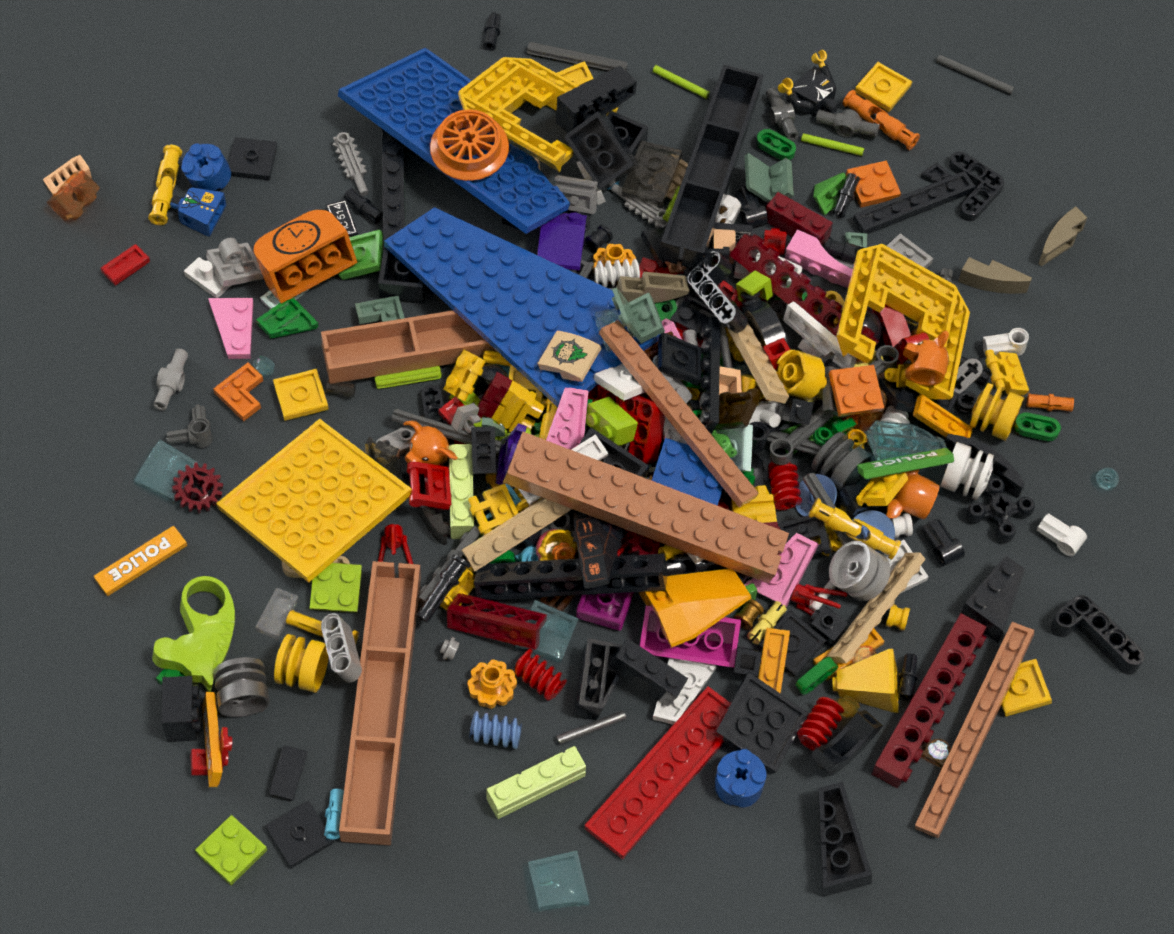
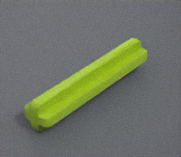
M439 366L375 376V384L380 389L440 379L441 369Z

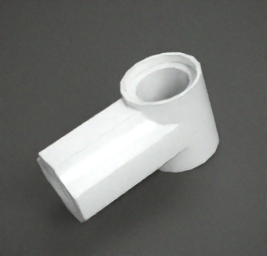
M1014 328L1010 333L985 336L982 339L984 354L985 351L992 349L995 355L998 352L1022 355L1026 350L1029 335L1022 328Z
M1049 513L1043 518L1037 528L1038 532L1055 542L1063 554L1070 557L1076 554L1087 539L1086 533L1077 526L1069 527Z

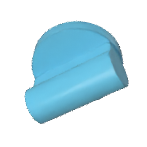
M536 545L525 548L515 556V560L517 562L539 561L536 554Z

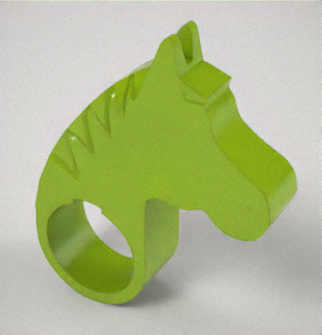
M200 576L192 579L185 585L181 597L180 612L190 634L180 636L177 640L167 637L158 639L154 644L152 660L160 668L177 670L185 676H192L194 683L202 682L207 691L211 692L214 669L225 661L231 644L235 624V610L232 597L223 582L214 577ZM197 592H210L221 600L223 607L218 611V614L208 616L207 614L194 611L189 606L187 599Z

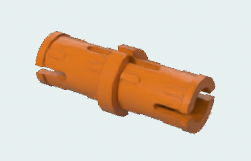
M1028 393L1026 406L1027 408L1047 409L1046 411L1052 412V410L1072 412L1074 398L1057 397L1054 394H1048L1047 396Z

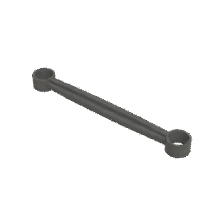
M889 345L882 346L877 350L876 360L870 364L874 365L877 376L888 368L897 367L899 352L896 348ZM888 355L893 357L894 360L887 362L883 361L880 357ZM823 405L820 406L811 415L809 425L801 424L786 439L779 438L771 443V461L777 465L788 464L792 460L793 450L814 434L817 429L827 423L834 415L823 412ZM778 448H784L788 450L789 453L786 455H778L774 452V450Z

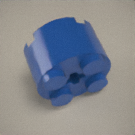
M193 144L183 158L181 169L193 188L212 191L218 188L223 189L231 178V169L221 150L212 144Z
M747 749L725 755L718 764L715 776V791L718 797L730 806L735 805L745 808L753 805L758 801L763 792L766 780L764 764Z

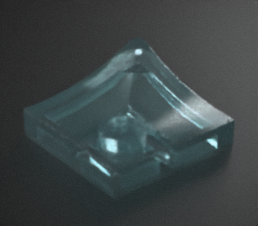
M159 439L134 479V483L174 503V496L177 493L172 492V486H175L173 478H179L177 475L178 470L185 472V465L194 468V463L197 461ZM187 479L183 482L182 489L188 483Z
M535 600L531 611L547 614V620L540 630V644L536 650L532 649L533 653L561 662L578 618ZM527 620L526 622L536 624L537 621ZM515 645L514 647L515 649L527 651L530 649L518 645Z
M577 850L528 862L539 911L568 906L590 905Z

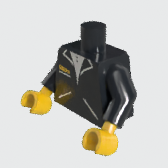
M824 50L818 51L820 59L817 53L811 57L812 62L819 65L818 68L814 66L794 84L790 78H785L782 80L783 83L778 85V91L786 93L787 101L793 105L796 111L807 112L814 116L817 115L818 110L826 109L834 114L839 108V103L834 100L836 85L828 65L824 63L827 58V53Z

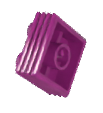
M634 592L582 595L577 607L576 617L620 631L622 630ZM605 599L609 600V602L603 603Z

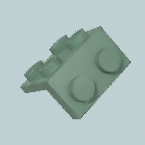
M617 287L612 289L614 293L612 301L617 310L620 309L621 314L618 315L623 327H627L632 338L636 336L640 343H643L665 332L649 292L628 302Z

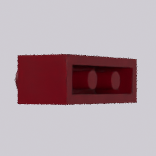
M779 192L766 206L767 223L775 228H779L782 232H786V234L793 237L797 230L816 237L822 247L828 241L833 222Z

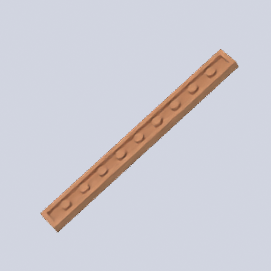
M619 320L601 328L599 335L737 506L741 507L755 499L759 494Z
M1014 622L1011 623L915 824V829L939 838L1034 636L1033 629Z

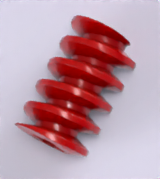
M771 462L768 465L769 478L771 480L770 486L772 487L771 494H773L776 510L791 509L802 503V499L799 497L801 491L798 489L800 483L796 481L799 478L798 474L795 473L797 472V466L790 464L791 462L786 465H777Z
M530 648L518 659L514 667L515 675L522 677V681L529 683L531 688H537V693L540 695L544 694L546 700H552L563 689L567 679L560 681L561 672L553 675L555 669L553 666L546 670L545 668L548 663L546 660L539 664L540 655L537 654L531 658L533 650Z
M821 697L816 701V705L811 709L812 712L808 714L807 720L802 723V728L797 731V736L801 743L812 751L821 745L827 744L825 737L830 738L832 736L831 730L837 728L835 722L842 720L839 713L845 712L839 703L827 697Z

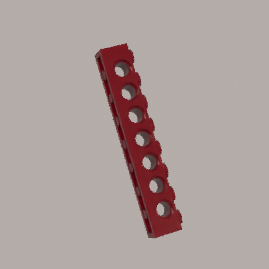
M744 234L729 255L750 273L757 271L770 278L772 292L787 304L794 301L829 332L837 336L843 306L834 299L830 301L826 297L827 293L820 287L812 286L810 284L811 279L803 273L798 274L794 271L796 267L787 260L782 261L779 258L780 254L775 249L764 246L763 243L765 241L756 234L753 236ZM760 252V259L756 261V255ZM775 265V266H776V270H775V272L772 274V273H771V269H772V267ZM791 278V285L787 288V280ZM806 291V292H807V297H806V299L803 301V300H802V295H803V293ZM822 304L823 310L819 314L818 307ZM838 317L839 323L834 327V320ZM866 326L862 327L861 334L875 341L877 345L879 341L874 337L875 333Z
M963 614L959 615L877 760L872 772L873 776L897 789L902 781L905 783L908 781L913 771L909 767L912 762L918 763L924 751L920 749L923 742L929 743L934 733L931 730L933 724L939 725L945 713L942 711L945 704L950 705L955 696V692L952 691L955 685L960 687L966 676L963 670L966 666L970 668L977 656L973 652L976 648L981 649L987 638L983 635L986 626ZM959 642L966 643L968 647L961 646ZM948 661H954L958 665H951ZM938 679L945 680L947 684L939 683ZM927 698H932L937 703H930ZM916 717H922L926 722H919ZM911 736L915 739V742H909L905 737ZM894 756H901L905 761H897Z

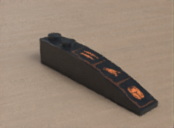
M572 509L584 587L588 589L609 584L614 570L613 563L617 561V551L621 549V539L625 537V530Z

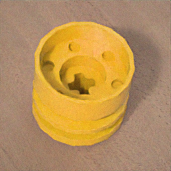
M988 383L979 394L973 407L970 427L976 428L979 420H982L983 423L980 431L984 432L988 425L992 424L994 425L992 436L1006 441L1020 411L1024 397L1010 392L1005 400L1000 399L1002 388L999 387L993 396L991 392L994 385Z
M287 634L281 643L275 660V683L284 684L286 681V685L291 687L299 677L300 689L314 693L318 692L329 660L325 643L311 640L305 649L304 637H298L296 640L295 635Z

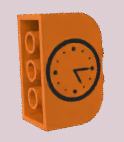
M326 210L309 211L263 235L254 245V254L265 283L281 304L358 263L347 230L332 213Z

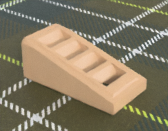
M78 155L45 177L43 181L54 197L91 179L92 176L88 165L82 156ZM57 181L59 185L55 186L53 182Z

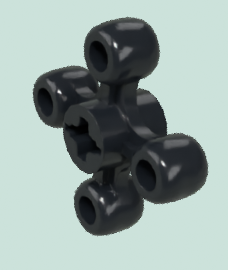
M994 477L988 481L985 489L992 502L986 506L979 502L971 503L967 508L966 517L972 523H978L983 518L989 517L993 523L998 524L997 538L1001 542L1008 543L1013 540L1016 534V528L1010 523L1009 518L1015 514L1022 518L1031 516L1035 509V503L1029 497H1022L1013 503L1010 498L1003 496L1004 482L1000 478Z

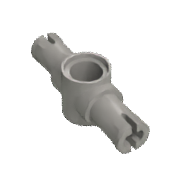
M176 349L171 363L166 368L162 367L159 370L157 377L159 392L154 401V407L158 410H166L171 396L176 391L180 392L184 386L185 372L183 367L188 358V353L183 349Z

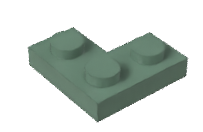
M399 296L355 303L359 324L380 320L385 322L404 319Z

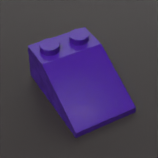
M561 213L541 225L537 255L565 269L580 270L587 215Z

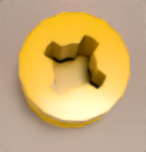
M894 604L889 610L886 626H896L899 630L904 631L910 608L905 607L901 609Z

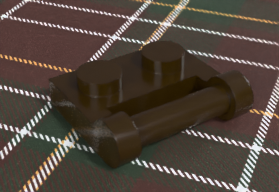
M752 388L747 392L739 393L722 392L719 395V424L715 430L747 427L761 398L759 389ZM746 401L745 404L732 405L733 402Z

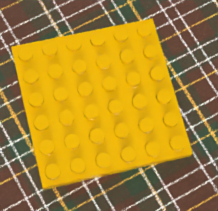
M319 419L216 504L219 510L309 583L408 499L412 489Z

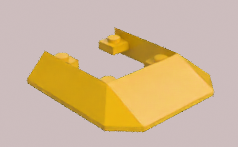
M503 57L459 90L458 96L463 110H478L488 114L504 129L508 142L558 172L561 171L562 165L573 157L574 151L571 147L558 140L552 144L521 127V119L511 113L526 101L540 109L547 105L557 110V97L578 87L577 84L532 59ZM616 107L612 111L616 113L618 108Z
M884 244L860 249L857 251L836 336L843 357L850 354L866 364L872 360L876 342L861 334L866 309L868 306L880 312L886 304L918 322L916 334L925 332L929 340L933 341L941 332L948 331L949 336L944 347L948 351L949 362L944 380L934 386H924L906 379L905 385L919 392V396L924 395L929 399H951L954 393L970 311L956 285Z

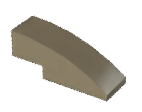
M1077 207L1066 213L1050 232L1038 263L1041 267L1074 245L1077 234L1084 229L1087 217Z
M969 257L962 268L958 282L984 291L1018 294L1027 293L1032 277L994 260L988 266Z
M643 272L641 278L620 276L616 286L628 302L648 292L652 296L654 303L687 295L689 292L686 276Z

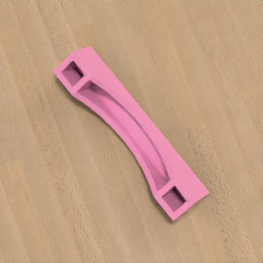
M797 230L786 248L785 259L802 266V269L813 275H818L829 280L831 283L848 288L853 269L839 263L830 256L816 237Z

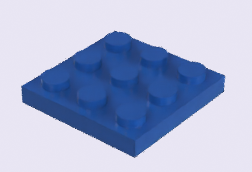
M665 438L652 481L718 505L723 489L720 483L689 445Z

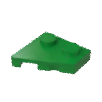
M294 297L282 304L279 303L256 319L257 325L270 338L314 330L319 327L318 322Z

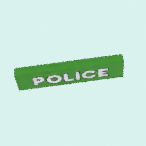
M947 448L857 464L858 473L864 479H870L953 463L954 454Z

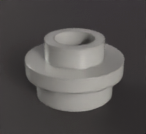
M451 637L450 640L445 639L442 644L440 653L443 654L442 659L444 660L447 658L452 660L455 656L459 642L455 641L454 637Z

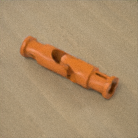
M851 90L845 96L842 103L844 107H849L857 112L860 118L866 122L880 124V129L894 141H900L906 145L908 150L913 149L917 144L920 134H914L898 119L889 116L888 113L868 99L864 100L854 90ZM872 114H876L875 120L870 117Z

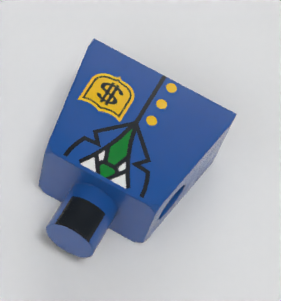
M192 187L184 198L174 195L170 206L178 210L179 220L183 225L210 237L226 207V201L223 192Z

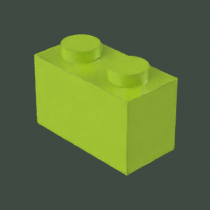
M610 397L589 403L587 406L585 423L590 428H593L618 446L633 441L638 422Z

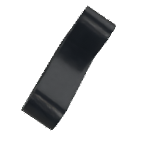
M710 252L691 270L688 275V282L718 320L734 333H739L746 328L748 319L720 285L731 273L732 265L718 252Z
M1078 595L1057 611L1051 623L1053 634L1058 637H1066L1078 628L1121 672L1132 675L1138 671L1145 657L1144 652L1088 596ZM1076 607L1083 609L1084 612L1079 611ZM1060 621H1065L1068 625H1064ZM1093 624H1097L1101 628H1096ZM1110 641H1114L1118 645H1113Z

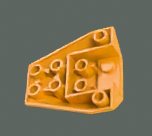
M731 569L667 576L666 590L639 592L644 603L647 606L651 605L658 616L663 634L671 648L694 639L751 599L750 593L736 572Z

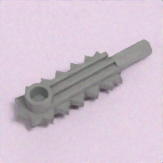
M341 132L337 137H333L335 142L332 146L337 148L335 153L340 154L338 160L343 161L341 167L346 168L343 173L347 174V178L355 180L360 195L365 196L368 194L363 180L364 174L367 173L365 170L366 165L361 164L363 158L358 157L360 152L355 150L357 145L352 144L355 138L350 137L349 133Z
M617 184L612 186L611 191L626 200L625 207H629V210H634L635 215H642V219H648V224L654 223L655 228L667 226L668 222L662 219L666 211L664 208H658L657 203L652 204L651 199H644V195H640L639 192H633L632 195Z

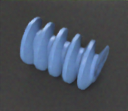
M476 711L473 715L469 739L473 734L474 741L479 742L483 736L484 744H488L492 738L495 746H498L502 740L503 747L506 748L512 741L513 749H517L522 723L519 726L517 718H514L511 724H508L507 716H504L503 720L499 722L498 715L496 714L492 720H489L488 713H485L483 718L480 719L479 712Z

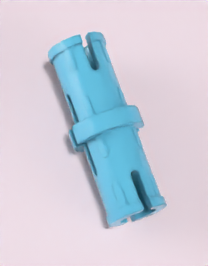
M342 789L330 791L329 806L325 811L327 822L324 836L328 839L334 840L340 837L339 828L344 790Z

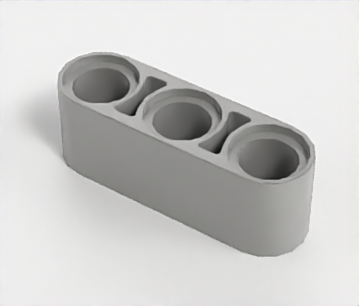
M335 613L328 614L322 620L321 629L331 668L344 681L354 682L361 676L362 667L351 627L339 615Z

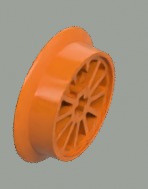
M471 109L454 112L445 118L435 130L430 142V153L435 165L446 175L466 181L483 179L495 173L504 164L509 152V142L504 129L488 114ZM487 142H494V145H490ZM481 149L488 151V153L484 154ZM460 150L456 157L452 155L453 153ZM477 154L480 158L472 159V156ZM464 155L469 156V160H463L462 157Z

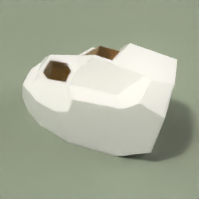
M730 195L725 196L717 223H735L741 211V203L737 198Z

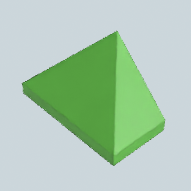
M840 173L815 185L813 197L823 215H826L834 208L839 197L838 192L843 188L847 178L845 173Z

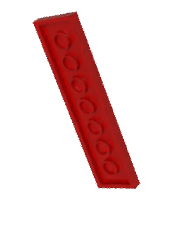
M707 686L585 824L584 829L621 859H624L725 743L715 736L713 732L730 702Z

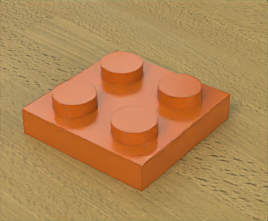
M887 160L847 169L846 176L848 173L856 174L855 179L857 176L860 177L854 192L860 208L887 202L901 196L900 189Z
M874 365L836 369L828 373L838 416L876 412L884 409Z

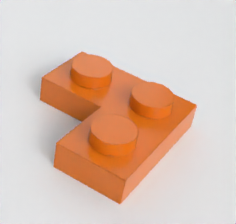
M246 363L213 388L214 394L240 419L245 421L261 409L260 403L249 392L263 382V376L253 366Z

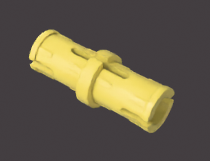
M775 601L767 613L762 614L758 618V623L747 634L750 641L756 634L758 635L752 643L758 645L765 637L766 628H774L776 622L786 613L787 609L784 605L779 611H776L781 602Z

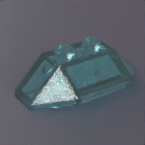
M876 420L866 432L876 461L947 448L944 439L938 436L935 438L929 432L911 424Z

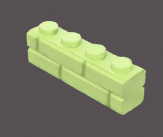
M470 444L449 445V450L458 457L457 460L449 458L452 503L450 506V528L452 539H461L465 532H470L474 527V516L471 514V506L468 501L470 497H473L472 445Z
M573 746L565 750V753L561 752L522 771L521 774H516L487 788V801L497 819H500L585 777L586 765L576 747Z

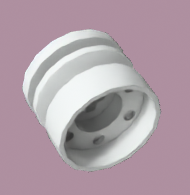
M957 442L953 450L954 462L948 464L940 487L955 492L961 483L964 485L963 496H967L970 487L975 489L972 499L978 500V497L986 489L992 473L994 455L988 454L986 462H981L980 459L983 451L980 450L975 459L970 458L971 447Z

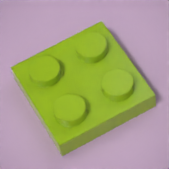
M331 563L312 580L310 610L358 613L362 565Z
M231 815L195 851L198 856L232 886L267 851V847Z

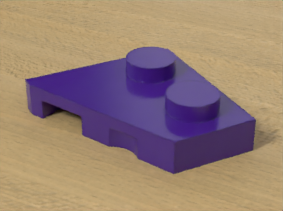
M518 423L501 445L498 456L496 484H506L503 481L522 432H526L527 426Z

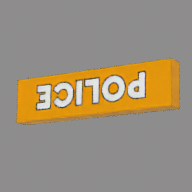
M172 526L94 575V579L108 597L185 548L187 542L178 530Z
M205 692L202 714L209 787H218L223 771L216 696L214 692Z

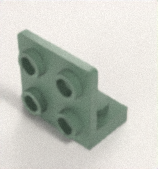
M750 153L745 154V184L750 192L767 203L773 199L777 192L788 198L794 196L792 163L790 160L785 158L769 167Z

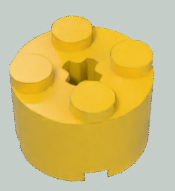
M788 350L782 354L777 362L779 367L776 374L791 397L808 401L816 396L820 389H824L827 384L825 367L819 357L797 350Z

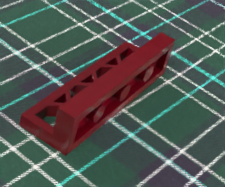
M461 593L457 594L447 608V628L534 650L540 644V630L547 620V614ZM462 602L470 604V606L463 607L459 606V604ZM483 609H491V610H493V611L484 612V611H481V610H483ZM511 614L514 615V617L508 618L504 617L503 615ZM527 620H535V621H537V622H536V624H532V623H528V622H525V621H527Z

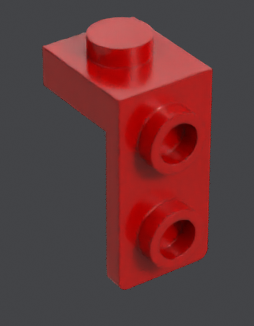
M222 727L219 738L222 771L223 767L228 765V751L232 750V736H228L227 727ZM192 749L190 754L191 775H208L206 749Z

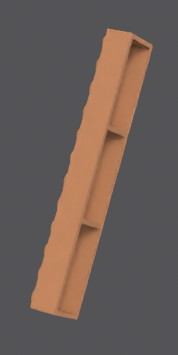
M454 311L321 332L322 349L330 384L456 363L463 349L483 359L485 351L497 352Z
M522 432L503 483L768 584L776 576L782 557L780 555L784 551L789 535L785 531L526 432Z
M376 561L372 563L360 659L362 673L357 683L339 828L341 842L391 845L417 618L415 614L418 609V594L421 582V570L418 564L399 563V578H395L394 563Z

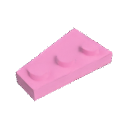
M208 298L228 359H251L253 298Z
M564 389L546 439L547 441L570 450L578 446L585 433L587 390Z
M796 533L785 544L784 551L780 555L782 557L776 576L769 584L752 578L744 586L754 583L757 593L773 601H779L781 605L787 607L796 585L799 584L818 547V543Z

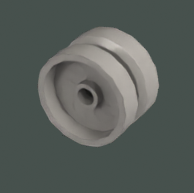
M851 541L844 544L833 556L829 567V578L832 584L859 601H868L879 595L887 585L890 577V564L887 558L861 541Z

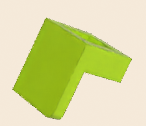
M753 271L736 284L738 300L741 302L744 300L740 295L743 291L749 295H754L760 291L761 294L759 296L765 300L773 296L771 279L757 271Z

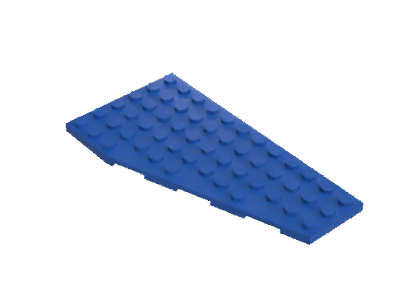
M424 48L340 88L338 97L442 172L435 165L431 157V138L445 118L454 112L463 110L458 92L470 83L471 80L427 48ZM487 142L490 145H494V142ZM510 143L508 156L504 164L492 175L473 181L459 180L448 176L525 234L567 211L570 206V202L557 186H553L538 168L539 164L534 157ZM481 149L484 154L488 153V151ZM460 150L453 153L452 155L456 157ZM477 154L472 156V159L480 158ZM464 155L462 159L469 160V156Z
M435 207L384 240V247L557 407L565 388H575L589 392L599 385L594 380L595 373L623 364L599 335L601 328L617 320L621 323L618 316L621 314L620 309L617 310L612 301V297H614L613 290ZM556 331L572 333L601 346L599 354L582 382L562 379L559 372L540 370L537 363ZM659 335L643 343H640L636 336L633 339L645 351L658 342Z

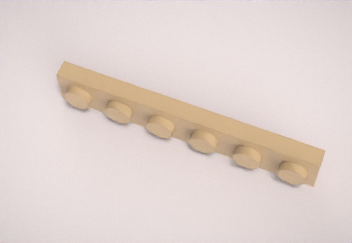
M749 323L739 333H734L727 327L765 399L786 403L789 395Z
M542 498L462 549V552L471 568L477 571L572 509Z
M921 553L904 554L891 571L888 583L883 591L868 601L827 657H831L835 663H847L853 659L856 650L868 639L872 629L881 622V617L894 605V600L900 592L906 589L907 583L912 576L919 572L920 566L925 561Z

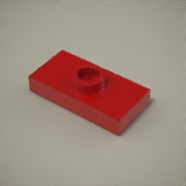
M135 244L102 266L101 272L116 286L148 264L150 258Z

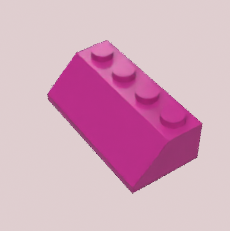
M646 605L640 647L654 656L734 668L741 620L724 617L694 639L671 648L663 634L658 616L652 606Z

